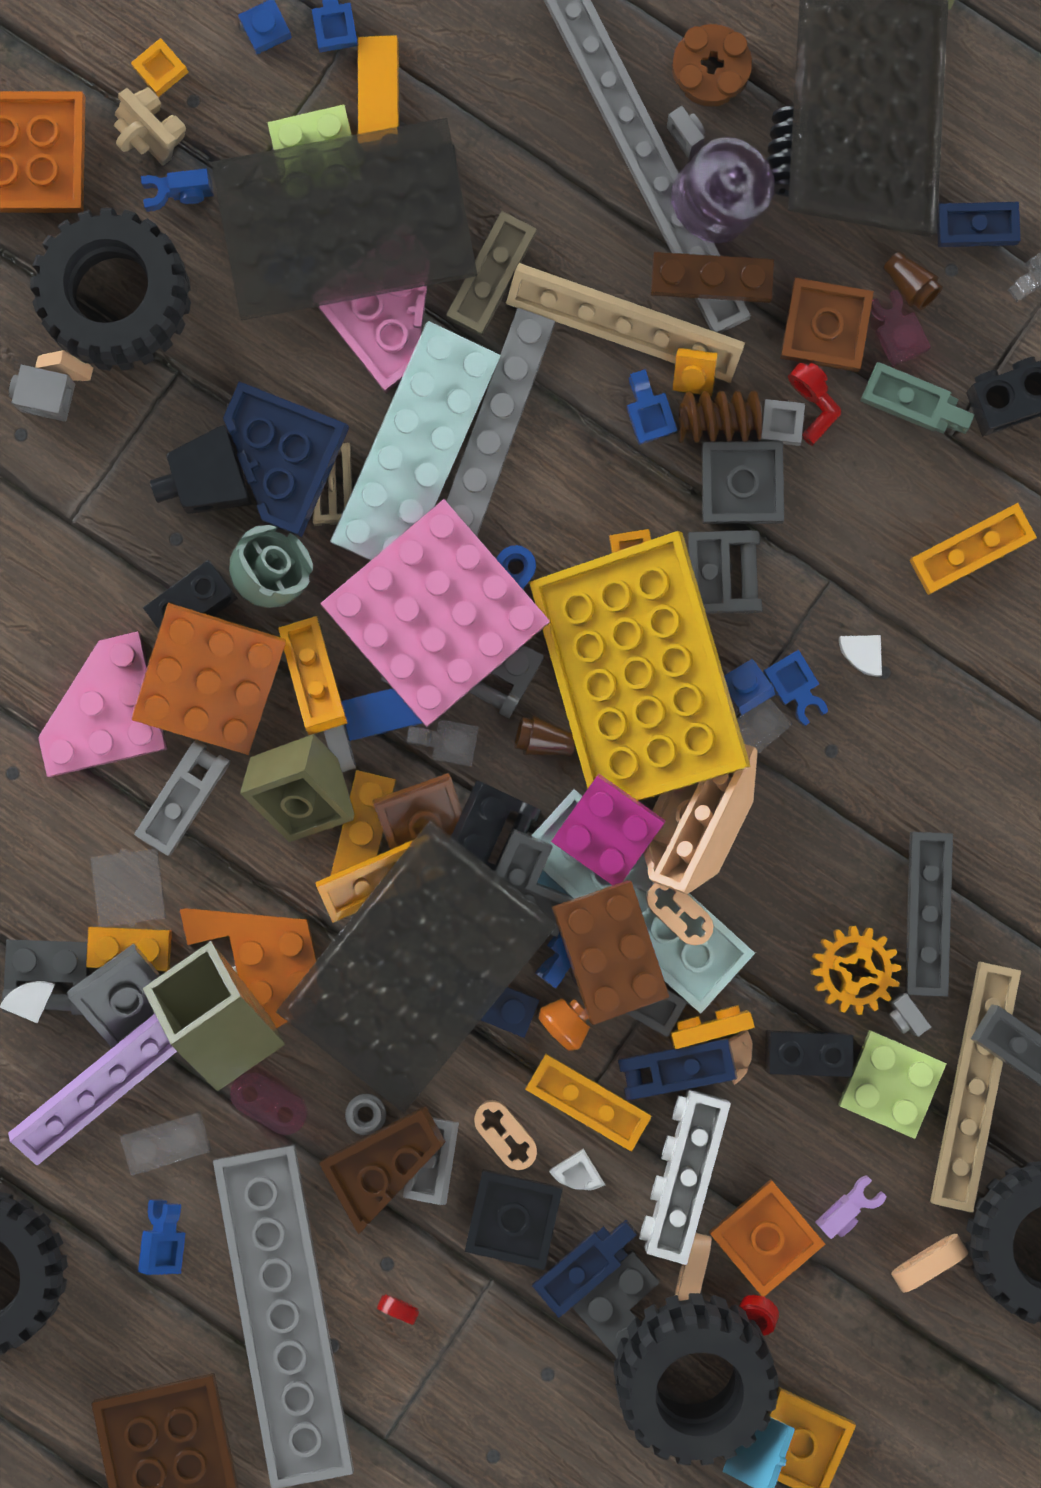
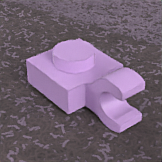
M867 1175L859 1178L854 1188L847 1195L844 1194L815 1221L830 1239L836 1234L839 1237H843L850 1232L858 1223L855 1217L861 1212V1208L873 1209L884 1203L887 1196L882 1191L877 1193L874 1198H865L864 1188L872 1181Z

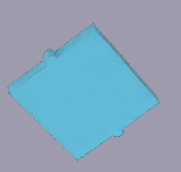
M770 1417L771 1421L765 1431L756 1430L755 1436L757 1440L749 1448L741 1445L735 1449L737 1455L726 1460L722 1472L753 1488H775L781 1468L786 1465L785 1457L795 1428Z

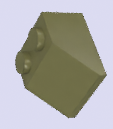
M315 734L250 757L240 794L288 842L353 821L355 814L339 760Z

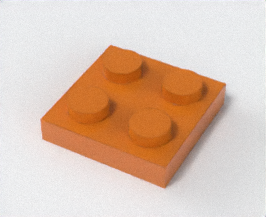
M771 1179L709 1231L713 1239L763 1297L826 1245Z

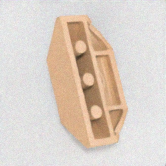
M744 744L751 767L659 796L652 811L666 821L643 853L648 867L649 879L652 882L687 895L719 873L753 804L758 752L755 747Z

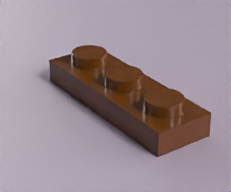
M654 252L651 296L770 303L772 300L774 259Z

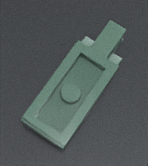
M880 362L876 363L860 402L918 426L943 434L946 428L966 434L975 416L973 413L956 407L959 399L951 396L950 391Z

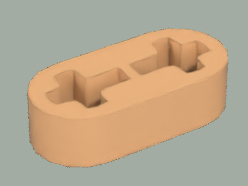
M657 883L651 885L646 896L647 906L680 940L690 945H700L709 940L713 933V921L700 905L688 894L673 890L675 894L672 896V900L680 909L676 913L668 906H663L659 909L655 905L658 900L655 891L658 888L662 891H666L669 888ZM683 912L693 920L699 916L704 920L701 925L704 934L701 937L696 934L690 937L686 936L684 932L688 926L679 918Z
M490 1100L482 1103L476 1110L474 1117L475 1127L480 1135L509 1168L524 1170L530 1167L537 1155V1146L533 1137L502 1102ZM489 1109L493 1113L500 1110L503 1113L500 1123L506 1129V1132L501 1135L494 1126L486 1129L482 1125L486 1118L483 1114L485 1110ZM509 1135L518 1144H522L524 1141L529 1144V1147L526 1149L528 1156L526 1160L523 1161L519 1157L514 1160L509 1158L508 1155L512 1149L505 1140Z
M695 1233L687 1265H681L675 1295L678 1296L679 1301L689 1300V1293L701 1292L711 1249V1236Z
M952 1234L899 1265L892 1271L891 1275L903 1293L909 1292L963 1260L969 1252L959 1235Z

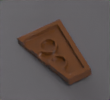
M425 1106L325 1157L319 1165L359 1235L446 1141Z

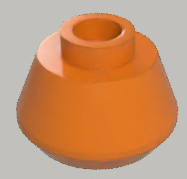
M562 998L540 1008L538 1019L547 1031L568 1051L579 1050L590 1029L586 1022L589 1019L586 1009L575 998L570 1003Z

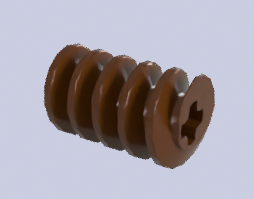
M687 391L682 403L679 404V442L683 443L687 431H691L695 443H699L703 431H707L710 442L716 441L719 431H723L727 442L732 441L735 431H739L742 441L747 442L750 432L755 431L760 442L762 436V405L757 392L751 391L746 402H744L741 392L735 391L730 402H728L725 392L719 391L714 403H712L709 393L703 391L698 403H696L693 393Z

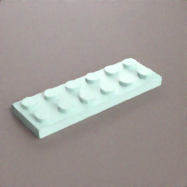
M430 321L425 324L330 543L371 561L434 508L501 355Z
M575 789L532 834V837L547 842L553 847L543 871L574 899L612 886L551 842L582 798V795ZM642 854L624 881H632L664 981L701 1014L751 959L755 952L690 893L688 895L711 917L714 926L713 933L708 941L700 945H690L680 940L647 906V891L654 882L649 879L648 867L644 854ZM658 888L655 891L658 897L655 903L657 908L660 909L663 906H668L674 913L680 909L672 900V896L675 894L672 889L669 888L666 891H662ZM685 912L679 916L688 926L684 932L686 936L690 937L696 934L701 937L704 934L701 928L704 920L700 916L695 920L691 919Z

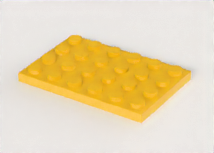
M675 531L529 582L535 604L550 620L549 624L542 630L587 788H589L596 776L600 774L637 801H641L751 767L682 532Z

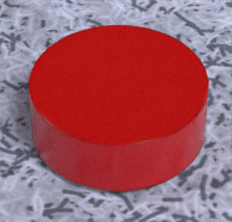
M388 1294L381 1296L376 1308L411 1325L415 1324L420 1312L418 1311L419 1308Z
M749 1295L744 1297L740 1301L739 1307L746 1311L748 1319L756 1322L763 1336L771 1334L779 1318V1311L776 1305L763 1296Z

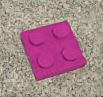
M598 774L551 842L611 885H615L624 881L666 820Z

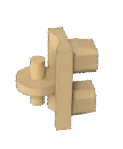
M149 87L135 94L128 88L118 93V98L121 102L115 111V116L118 120L115 122L114 127L121 133L116 141V145L120 150L126 152L135 148L141 155L149 151L162 166L172 160L174 147L185 136V124L176 115H171L162 122L154 116V114L160 111L161 102L159 97Z

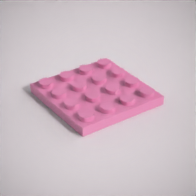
M444 499L320 603L323 609L426 728L550 622Z

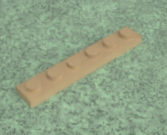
M521 263L515 269L506 301L507 305L521 308L555 322L672 363L676 361L678 348L718 353L715 378L728 383L732 381L745 345L743 341Z
M978 962L930 1199L932 1204L972 1213L974 1211L1003 1061L971 1040V1037L992 1004L1000 1006L1013 1015L1021 970Z

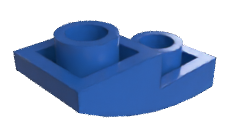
M393 688L342 701L347 719L345 728L349 741L423 724Z

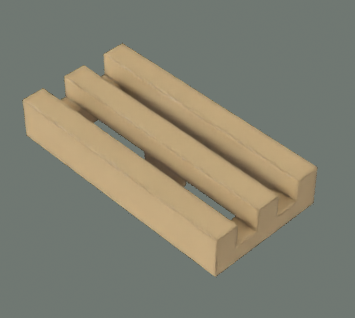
M343 443L339 451L342 452L344 508L353 490L350 443ZM334 462L328 476L329 515H322L320 495L313 511L314 526H321L322 524L337 525L342 515L338 514L336 462Z

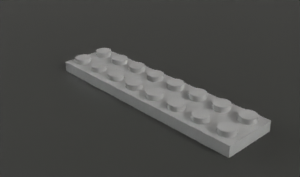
M292 1144L213 1160L271 1488H283L351 1475L354 1472L296 1146Z

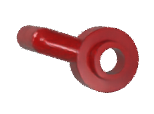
M799 363L788 375V380L801 396L815 403L822 411L802 433V439L807 444L813 446L840 417L841 408L827 393L829 390L826 384L828 378L824 371L813 363L809 365Z

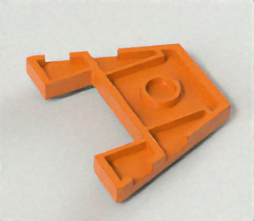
M190 908L180 909L187 945L229 936L238 976L271 1017L276 1028L326 999L307 919Z

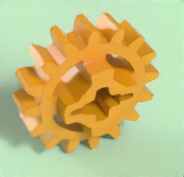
M849 926L848 936H844L839 929L834 930L833 933L836 941L832 943L822 939L820 943L826 951L824 954L813 953L812 956L816 961L821 962L820 968L811 970V975L821 976L822 980L814 987L815 990H827L828 994L824 1002L830 1005L839 1000L838 1011L843 1013L847 1011L849 1005H853V1010L857 1015H862L863 1005L865 1004L872 1011L878 1010L876 1000L880 997L883 1000L890 1001L892 998L886 989L888 986L899 987L900 984L891 978L892 972L901 970L900 965L891 964L890 961L898 953L897 950H885L883 948L888 939L885 936H880L873 940L872 928H866L862 936L859 935L856 926ZM856 942L851 953L843 957L834 955L842 946ZM872 949L880 958L882 971L876 969L871 960ZM859 959V967L865 969V972L872 974V977L856 976L854 981H852V973L846 971L847 968L839 966V963L847 965L856 964ZM829 969L836 971L841 981L840 992L831 981ZM870 983L877 985L871 993L856 998L860 988Z

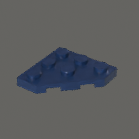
M239 381L223 419L236 446L237 456L247 482L254 493L261 519L267 524L302 537L350 427L346 423Z

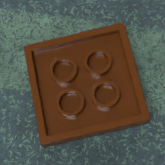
M215 1373L95 1399L91 1403L108 1488H238Z

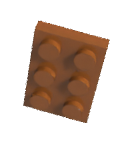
M626 880L552 907L589 1021L592 1025L669 998L632 881Z

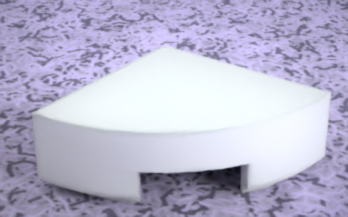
M881 635L839 637L842 654L851 665L866 675L882 676Z
M45 981L23 984L12 990L4 998L0 1008L38 1023L55 984Z
M584 1148L549 1169L551 1175L559 1183L572 1189L594 1190L605 1185Z

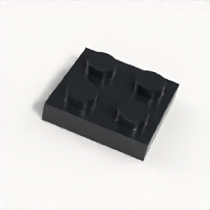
M483 1169L465 1252L545 1270L563 1188Z

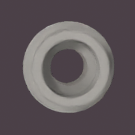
M372 1094L358 1095L347 1105L345 1112L346 1122L355 1133L370 1135L380 1130L384 1125L386 1108L383 1102ZM370 1107L374 1113L373 1119L368 1122L362 1121L358 1114L360 1108Z

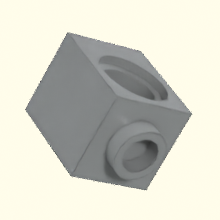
M21 364L19 374L13 375L11 379L9 397L12 398V404L20 412L66 422L75 383L67 374Z

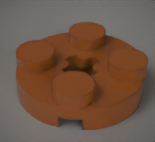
M707 24L690 28L678 43L672 62L673 78L676 84L678 83L679 87L685 92V96L696 104L710 107L721 106L729 102L739 92L741 93L748 83L752 69V57L745 36L729 27L718 24ZM709 57H715L718 62L722 63L723 68H716L715 74L707 73V66L701 65V62L708 60Z

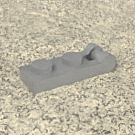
M198 740L191 744L134 833L135 836L167 856L172 855L231 762L221 754L218 757L206 750L207 746ZM196 764L208 770L202 781L190 774Z

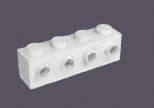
M687 1089L685 1097L678 1096L672 1116L673 1120L678 1121L674 1137L667 1136L661 1157L662 1160L668 1161L663 1177L656 1176L650 1199L657 1201L652 1217L645 1216L639 1239L646 1241L644 1248L647 1254L687 1265L731 1105L727 1099L692 1089Z

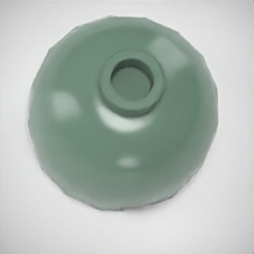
M272 525L255 526L245 532L232 552L229 566L233 586L241 597L251 604L263 608L281 607L293 601L307 587L310 582L309 575L313 571L311 557L302 542L291 533L286 537L282 533L275 532L278 527Z

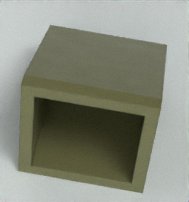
M212 941L142 988L171 1046L217 1092L285 1045L271 1017Z

